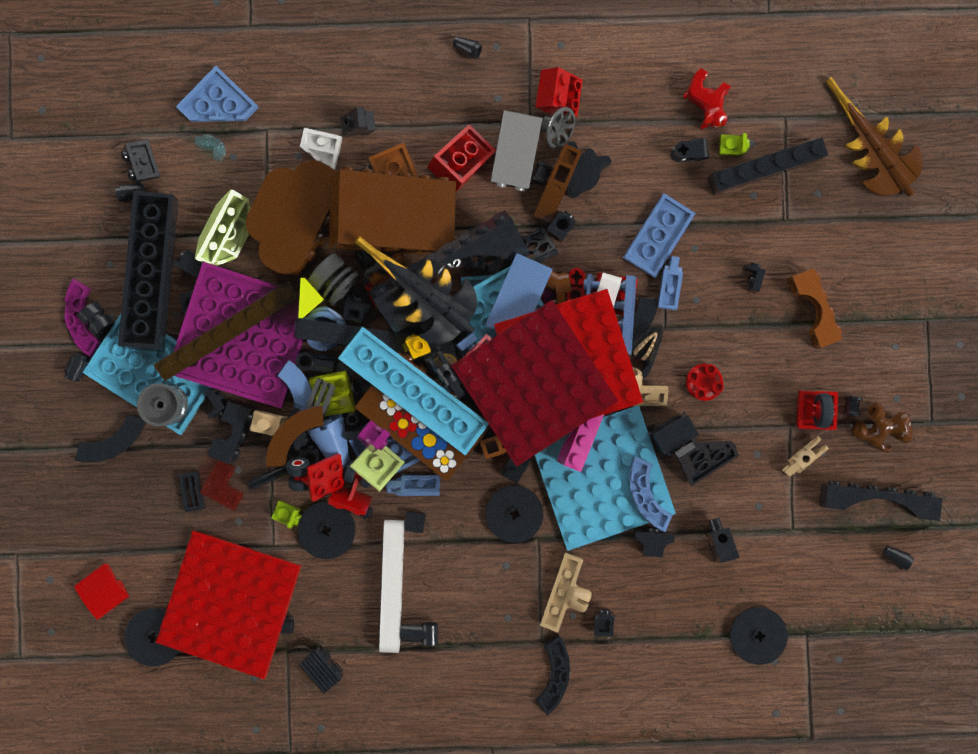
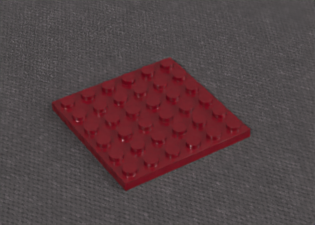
M553 300L451 365L516 467L618 401Z

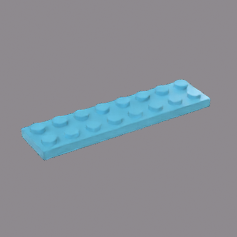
M364 327L360 329L338 358L464 455L468 453L489 425L482 417L448 393Z

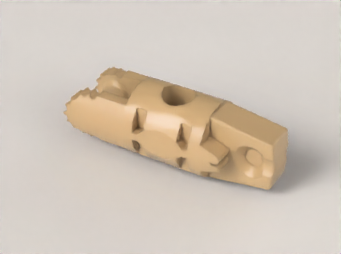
M816 436L788 460L789 464L782 471L788 477L792 476L795 472L800 473L829 448L824 445L813 452L811 449L821 441L819 436Z

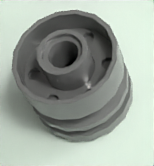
M335 253L323 260L315 268L308 280L310 285L318 292L327 288L323 297L325 299L330 297L329 302L332 305L344 299L350 293V290H353L360 278V275L356 272L352 273L353 269L351 267L341 271L345 262Z

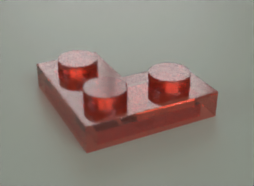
M217 460L200 493L235 511L245 494L228 485L237 467Z

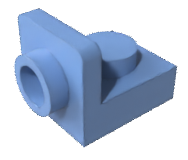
M473 333L469 334L457 343L454 348L463 358L476 345L475 341L477 338Z

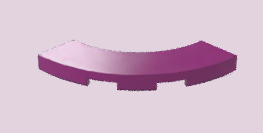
M73 278L65 296V323L74 339V343L83 353L92 358L103 341L99 338H94L88 330L89 326H84L77 318L78 313L86 307L87 298L92 289Z

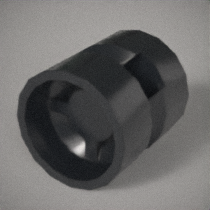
M98 302L87 305L77 315V318L84 326H89L88 330L94 338H100L107 334L115 323L110 316L104 314L105 310Z

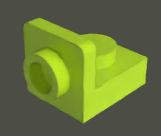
M742 133L741 135H720L719 155L742 156L745 154L750 145L747 133Z
M279 500L271 519L281 522L291 529L294 525H298L302 516L299 514L301 509Z

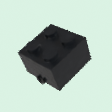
M685 411L683 414L680 413L648 431V435L657 451L663 454L668 453V455L679 450L678 447L683 444L688 445L691 442H695V437L699 436Z

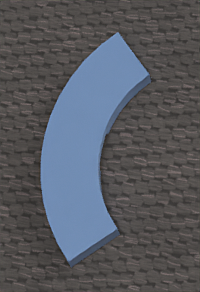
M288 360L279 372L278 377L290 388L294 404L301 405V410L306 408L312 390L302 371L293 362Z
M634 456L629 473V485L633 501L648 522L659 530L666 532L672 514L665 511L656 502L651 493L649 477L652 464Z

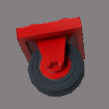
M798 390L796 428L837 430L838 392Z

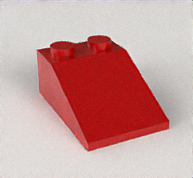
M469 124L433 156L427 168L437 178L447 177L449 181H456L457 192L496 153V150Z

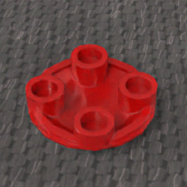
M698 364L691 368L687 374V390L697 400H713L724 389L722 374L713 364Z

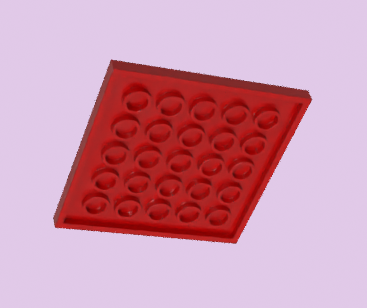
M608 289L556 304V307L618 400L593 418L643 403ZM531 313L494 324L497 335Z
M196 530L192 531L156 643L264 680L273 658L302 565Z

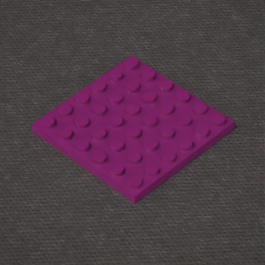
M203 262L174 352L279 286ZM297 293L299 298L175 376L282 408L288 385L278 377V374L288 360L296 364V358L299 355L304 340L294 338L296 318H299L300 293Z

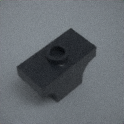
M356 107L341 117L342 137L369 135L374 132V111H366L363 107Z
M649 527L648 530L633 529L634 539L641 542V553L643 556L663 558L664 548L668 544L674 543L675 535L671 532H661L658 528Z

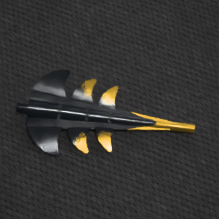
M361 236L355 240L357 245L369 253L405 289L402 295L393 302L394 306H407L415 300L418 302L416 309L406 316L405 319L410 322H422L430 317L434 319L429 329L420 334V338L431 343H445L453 340L464 330L469 334L475 331V328L469 323L477 308V296L475 289L467 279L463 280L460 290L455 295L450 296L452 281L447 269H443L440 279L436 283L431 284L433 268L430 260H426L422 270L415 274L375 249Z

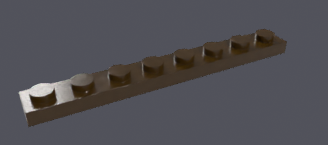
M287 281L154 364V367L162 379L167 381L299 298V295L290 281Z

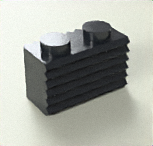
M318 646L301 660L299 666L320 691L325 694L342 679L343 669L338 663H333L330 659V653L325 648L321 649Z

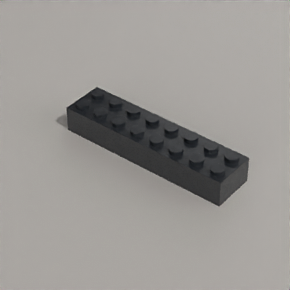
M133 191L118 346L124 349L164 351L179 202L173 194Z

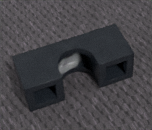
M228 401L221 420L228 422L232 426L233 433L229 439L215 437L207 456L227 464L237 461L241 453L239 447L247 438L248 433L246 429L252 423L254 409L234 401Z

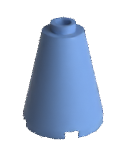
M342 414L328 416L329 419L323 420V426L308 429L307 433L325 458L339 453L342 457V468H345L348 465L350 456L347 440L344 439V432H346L344 418Z

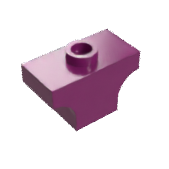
M370 420L356 438L369 451L374 453L378 449L382 451L387 445L388 441L386 439L390 436V433Z

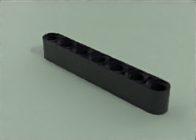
M296 318L294 338L349 345L362 327ZM365 328L398 353H405L402 345L406 341L405 338L412 335L405 333L395 334L391 331Z

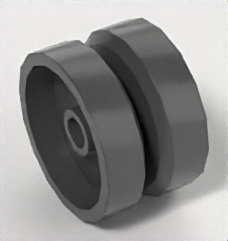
M170 383L152 384L144 388L139 394L137 401V410L141 419L147 424L156 427L176 424L183 419L188 409V398L185 392L177 385Z

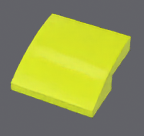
M346 371L315 376L309 379L312 390L318 378L336 386L325 416L355 411L353 392ZM321 384V387H320L319 392H318V394H317V397H316V399H315L314 405H315V403H316V400H317L318 395H319V393H320V390H321V388H322V384ZM327 387L320 405H323L327 393L329 391V387Z

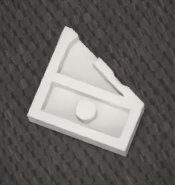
M304 128L300 147L315 160L325 163L336 170L343 138L342 136Z

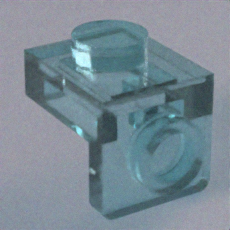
M203 134L202 137L196 136L195 144L202 149L214 150L213 158L222 162V157L226 153L224 143L220 139L214 138L213 135Z

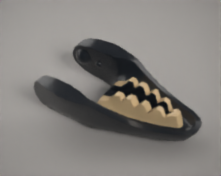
M658 326L649 329L632 342L631 355L643 363V368L641 369L642 380L650 373L661 344L663 330Z

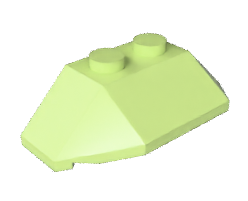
M230 189L216 204L198 239L195 259L218 266L237 258L249 235L246 228V218L250 210L248 198Z

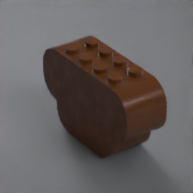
M308 160L301 163L295 171L284 167L272 170L265 177L246 218V228L251 237L260 242L259 256L265 266L283 276L297 278L304 275L309 270L311 264H315L319 256L317 252L320 246L323 247L326 242L327 236L325 235L329 229L331 176L336 173L329 165L317 160Z

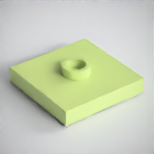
M387 446L382 451L378 449L374 453L366 447L350 465V468L380 492L405 462Z

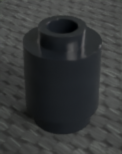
M79 352L70 354L64 369V377L66 379L79 382L84 377L83 371L90 362L87 359V355Z

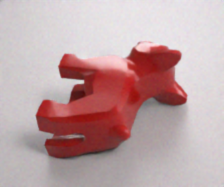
M700 68L692 77L690 86L683 94V98H688L690 102L704 112V120L700 129L723 127L728 121V117L723 110L724 97L728 94L731 86L723 82L716 90L704 88L703 82L708 72Z

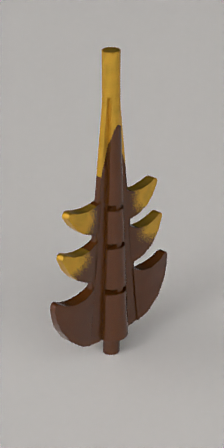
M830 77L825 82L838 99L859 136L855 141L847 143L845 148L852 151L864 149L867 151L864 158L855 160L852 164L863 170L876 168L878 170L877 175L873 179L863 181L862 185L869 192L877 196H892L902 190L907 197L913 195L915 192L910 185L919 177L923 167V158L919 147L914 145L907 155L899 156L897 153L903 145L902 131L898 130L891 139L885 140L883 136L888 130V117L883 118L878 125L872 126L841 91L834 79Z

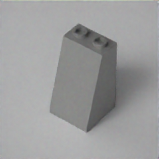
M504 110L491 182H495V186L506 187L507 184L514 186L513 189L524 191L525 188L529 189L542 117Z

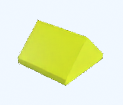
M301 278L299 318L305 317L324 300L305 278Z

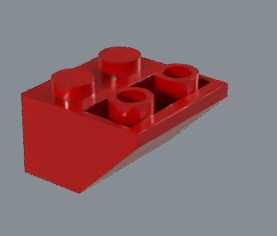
M559 67L542 69L535 108L554 114L558 109L568 107L572 109L575 117H577L583 79ZM564 111L563 115L565 116L568 111Z

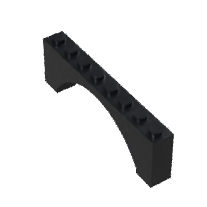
M504 210L496 213L486 222L478 224L471 231L461 234L454 241L444 244L434 253L427 254L424 259L409 265L407 269L418 274L424 267L426 260H430L433 276L445 265L464 257L492 255L508 259L513 263L516 254L524 257L530 254L512 218ZM391 276L390 279L382 284L374 286L369 293L394 333L397 334L412 325L405 317L411 314L414 302L402 307L393 305V302L402 295L405 289Z

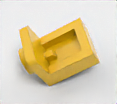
M413 334L405 338L406 341L402 346L405 352H410L412 359L430 353L431 350L427 341L420 338V335Z

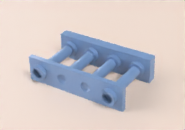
M588 274L587 279L584 280V291H587L586 295L593 293L594 289H598L600 281H594L592 274ZM626 275V280H623L619 287V290L625 292V300L621 302L615 301L613 308L624 311V319H620L618 323L620 330L623 331L622 336L628 355H631L636 277Z

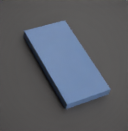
M663 193L623 256V259L651 277L656 278L696 213Z
M516 254L485 326L495 330L494 324L534 312L553 269L520 254Z

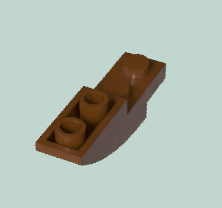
M564 144L534 214L535 218L549 224L552 223L582 154L581 150Z

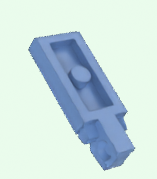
M670 257L669 266H664L658 308L675 311L678 308L683 277L682 268L678 267L680 257Z
M402 475L401 478H397V481L387 482V493H394L398 496H440V476Z

